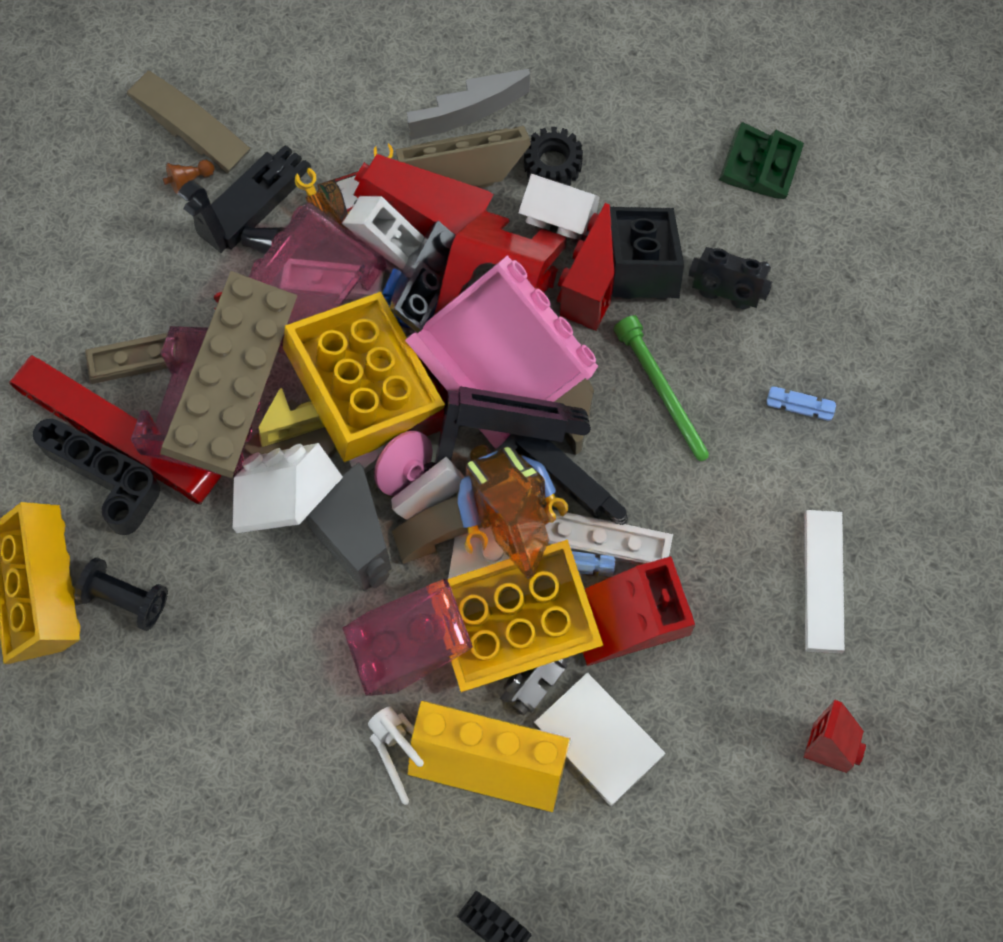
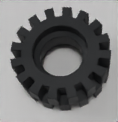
M546 127L540 129V136L536 132L531 135V145L524 153L525 172L527 171V177L530 179L531 174L570 186L571 179L576 181L582 169L583 150L581 142H576L577 136L572 133L568 137V130L562 128L561 133H557V127H551V132L547 133ZM549 151H557L562 153L566 160L561 165L549 166L541 161V156Z
M478 891L474 892L457 915L460 921L486 942H527L532 936L515 918L511 917L505 910Z

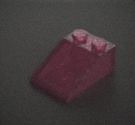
M442 579L370 610L343 627L366 696L395 694L473 648L448 579Z

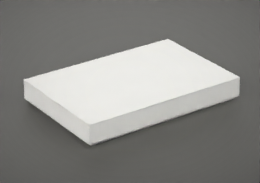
M588 672L534 722V726L538 730L571 738L566 760L611 807L666 754Z

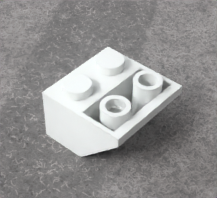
M531 174L518 213L527 216L526 223L548 230H550L552 224L559 227L558 234L581 240L582 235L588 236L589 234L587 226L592 215L597 213L600 197Z

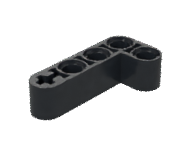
M44 419L35 426L33 439L48 458L111 491L102 506V516L110 528L120 535H129L135 532L160 494V486L152 472L146 466L56 419ZM58 438H60L61 441L64 443L63 446H61V444L55 441L54 439L57 440ZM89 450L84 458L76 459L80 452ZM119 466L115 473L105 475L109 467ZM148 481L144 489L134 491L135 486L139 482ZM129 510L128 515L124 519L115 521V517L120 511Z

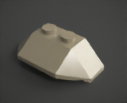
M519 126L513 129H498L426 142L395 150L397 159L400 162L472 186L484 188L493 185L494 182L503 181L531 143L525 127Z

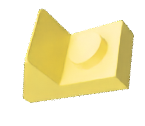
M280 388L258 427L260 443L264 447L325 426L312 402L303 403L297 406L295 410L290 411L283 389Z

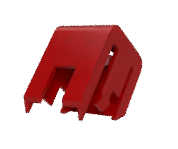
M483 211L458 232L454 238L435 314L466 290L468 282L476 275L479 265L484 263L497 264L507 255L512 261L515 260L523 266L527 273V280L535 289H540L545 294L548 288L554 287L558 272L555 266L552 265L549 269L548 267L566 248L567 237L541 229L532 239L502 230L510 222L509 218Z

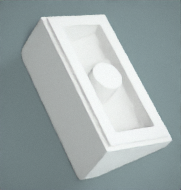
M445 457L391 499L392 509L396 514L408 520L418 513L446 501L457 493L460 481L465 476Z

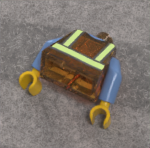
M478 445L471 451L469 456L471 461L465 465L466 477L460 481L457 500L463 528H467L469 533L464 543L468 553L472 554L473 552L470 544L471 538H479L481 540L483 551L487 547L488 538L485 533L479 531V524L485 529L542 505H545L543 517L550 523L556 520L552 506L558 509L562 517L567 513L568 504L564 499L555 497L556 489L542 463L526 456H521L511 447H506L492 453L488 446Z

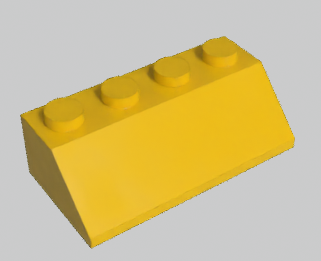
M20 502L0 518V640L4 664L63 652L80 640V623L76 616L74 603L75 589L71 583L70 556L66 549L64 536L65 522L61 516L60 505Z
M421 701L411 738V746L423 760L424 764L422 767H418L409 757L407 775L553 812L571 738L428 701Z

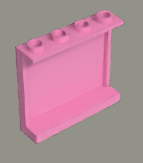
M508 255L425 323L422 331L419 333L413 332L405 340L447 391L459 392V387L463 386L554 402L586 378L588 380L598 368L593 352L586 345L581 346L572 335L573 329L563 317L558 318L549 307L550 301L540 289H535L527 280V273L523 266L515 260L512 261ZM479 429L495 449L502 445L510 435L509 433Z

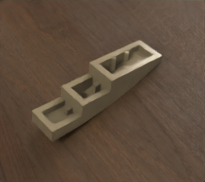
M149 70L126 93L175 137L179 135L200 155L206 154L227 174L250 151V147L226 126L174 86Z

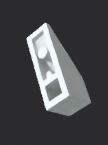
M360 196L342 222L366 246L402 270L410 255L419 248L424 239V236L382 196Z

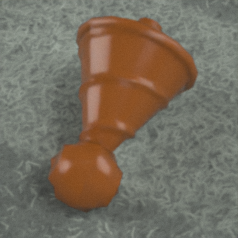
M207 159L200 161L198 167L167 163L166 171L168 177L163 178L164 185L171 184L174 192L177 194L180 188L188 181L194 180L200 175L205 178L212 176L215 168L213 163Z

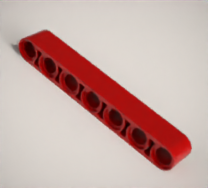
M33 355L29 356L9 381V384L24 396L28 394V399L87 436L106 446L109 445L113 450L146 466L156 479L198 505L202 504L221 478V474L160 454L165 436Z

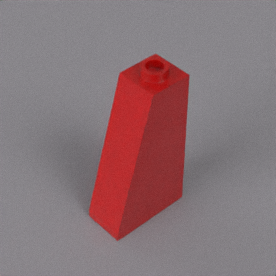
M376 154L370 165L364 162L354 178L355 181L359 182L353 194L357 198L360 196H382L424 237L430 226L436 221L441 222L452 233L457 235L458 232L486 210L494 195L487 190Z

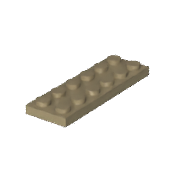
M230 271L160 454L229 478L233 477L283 338L285 325L288 324L297 298L296 294Z

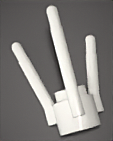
M389 706L376 713L368 722L369 728L374 733L370 740L377 747L401 802L407 805L409 799L385 743L388 746L398 743L418 767H422L424 762L404 738L406 731L411 735L413 734L414 725L408 721L403 713L397 715L394 709Z

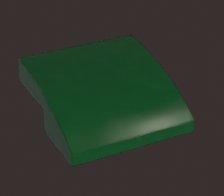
M741 122L735 130L719 181L769 197L785 199L788 195L804 143L778 130L769 135Z

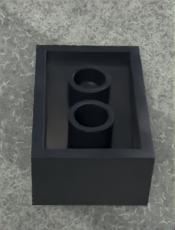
M610 207L614 262L612 297H622L625 299H679L684 261L674 208Z

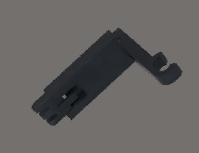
M285 145L274 156L266 152L212 204L209 201L206 190L194 180L185 183L177 194L188 202L183 209L193 216L197 234L222 253L227 247L232 250L241 241V235L245 227L255 228L297 187L295 184L296 174L298 173L301 178L307 172V168H311V164L306 160L301 162L302 157L297 153L292 154V149Z
M463 386L459 387V392L448 390L435 462L424 464V471L427 472L445 457L450 461L452 460L459 425L563 442L565 433L587 435L590 432L591 427L587 411L583 408L566 406L564 403Z
M510 434L496 450L499 451L494 455L496 457L489 459L492 465L482 470L489 480L500 476L510 462L502 449L507 447L513 448L518 456H521L522 453L524 456L542 463L550 479L594 518L599 519L604 514L616 524L624 525L628 522L625 507L549 440Z

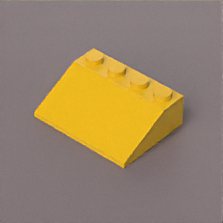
M381 292L285 325L283 349L343 462L380 448L399 434L406 432L442 410L445 406L417 354L405 341L407 337L396 317L390 311V307Z
M568 539L427 586L461 693L603 646Z

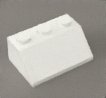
M319 443L305 446L297 444L285 450L277 448L266 454L254 453L242 463L244 468L234 477L233 529L236 533L299 525L343 476Z

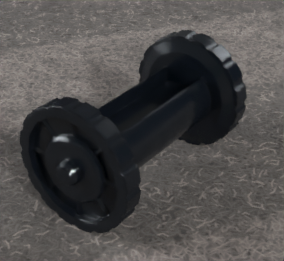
M98 557L90 560L78 578L74 594L75 600L82 604H87L94 597L100 598L138 615L137 627L141 630L149 631L156 624L165 607L168 597L167 587L156 584L147 592L106 574L107 564L105 560Z

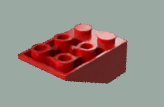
M607 203L604 204L599 214L594 213L587 226L589 234L586 240H579L572 259L575 261L570 269L565 267L558 282V286L561 287L557 302L561 303L560 316L597 331L610 306L614 279L610 204Z
M672 556L635 566L585 588L603 643L601 647L583 652L586 666L691 636L695 627V622Z

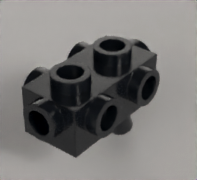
M706 247L700 258L694 257L688 275L694 278L692 288L698 289L703 297L716 299L720 296L730 299L732 305L739 309L757 308L760 299L767 300L773 281L767 280L771 270L767 262H759L751 258L744 259L729 254L720 248L712 249Z

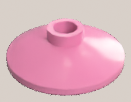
M407 431L393 438L385 446L378 457L374 471L375 483L383 493L395 496L425 473L424 464L431 462L433 453L429 438L419 431Z

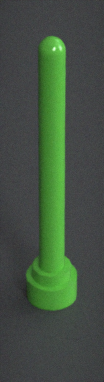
M632 315L619 321L613 328L619 341L624 342L627 346H631L696 459L699 461L707 460L709 456L708 450L642 339L644 336L642 333L643 326L638 317Z

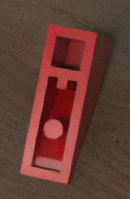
M834 700L813 723L803 758L847 773L854 767V764L858 766L861 764L866 744L861 743L864 733L863 729L843 702Z

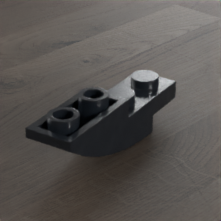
M439 221L430 226L419 248L410 255L398 279L390 305V311L417 333L422 331L439 298L450 249L456 236Z

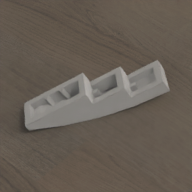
M529 69L466 79V91L436 96L437 107L407 112L410 139L413 140L443 133L470 124L503 109L530 92Z

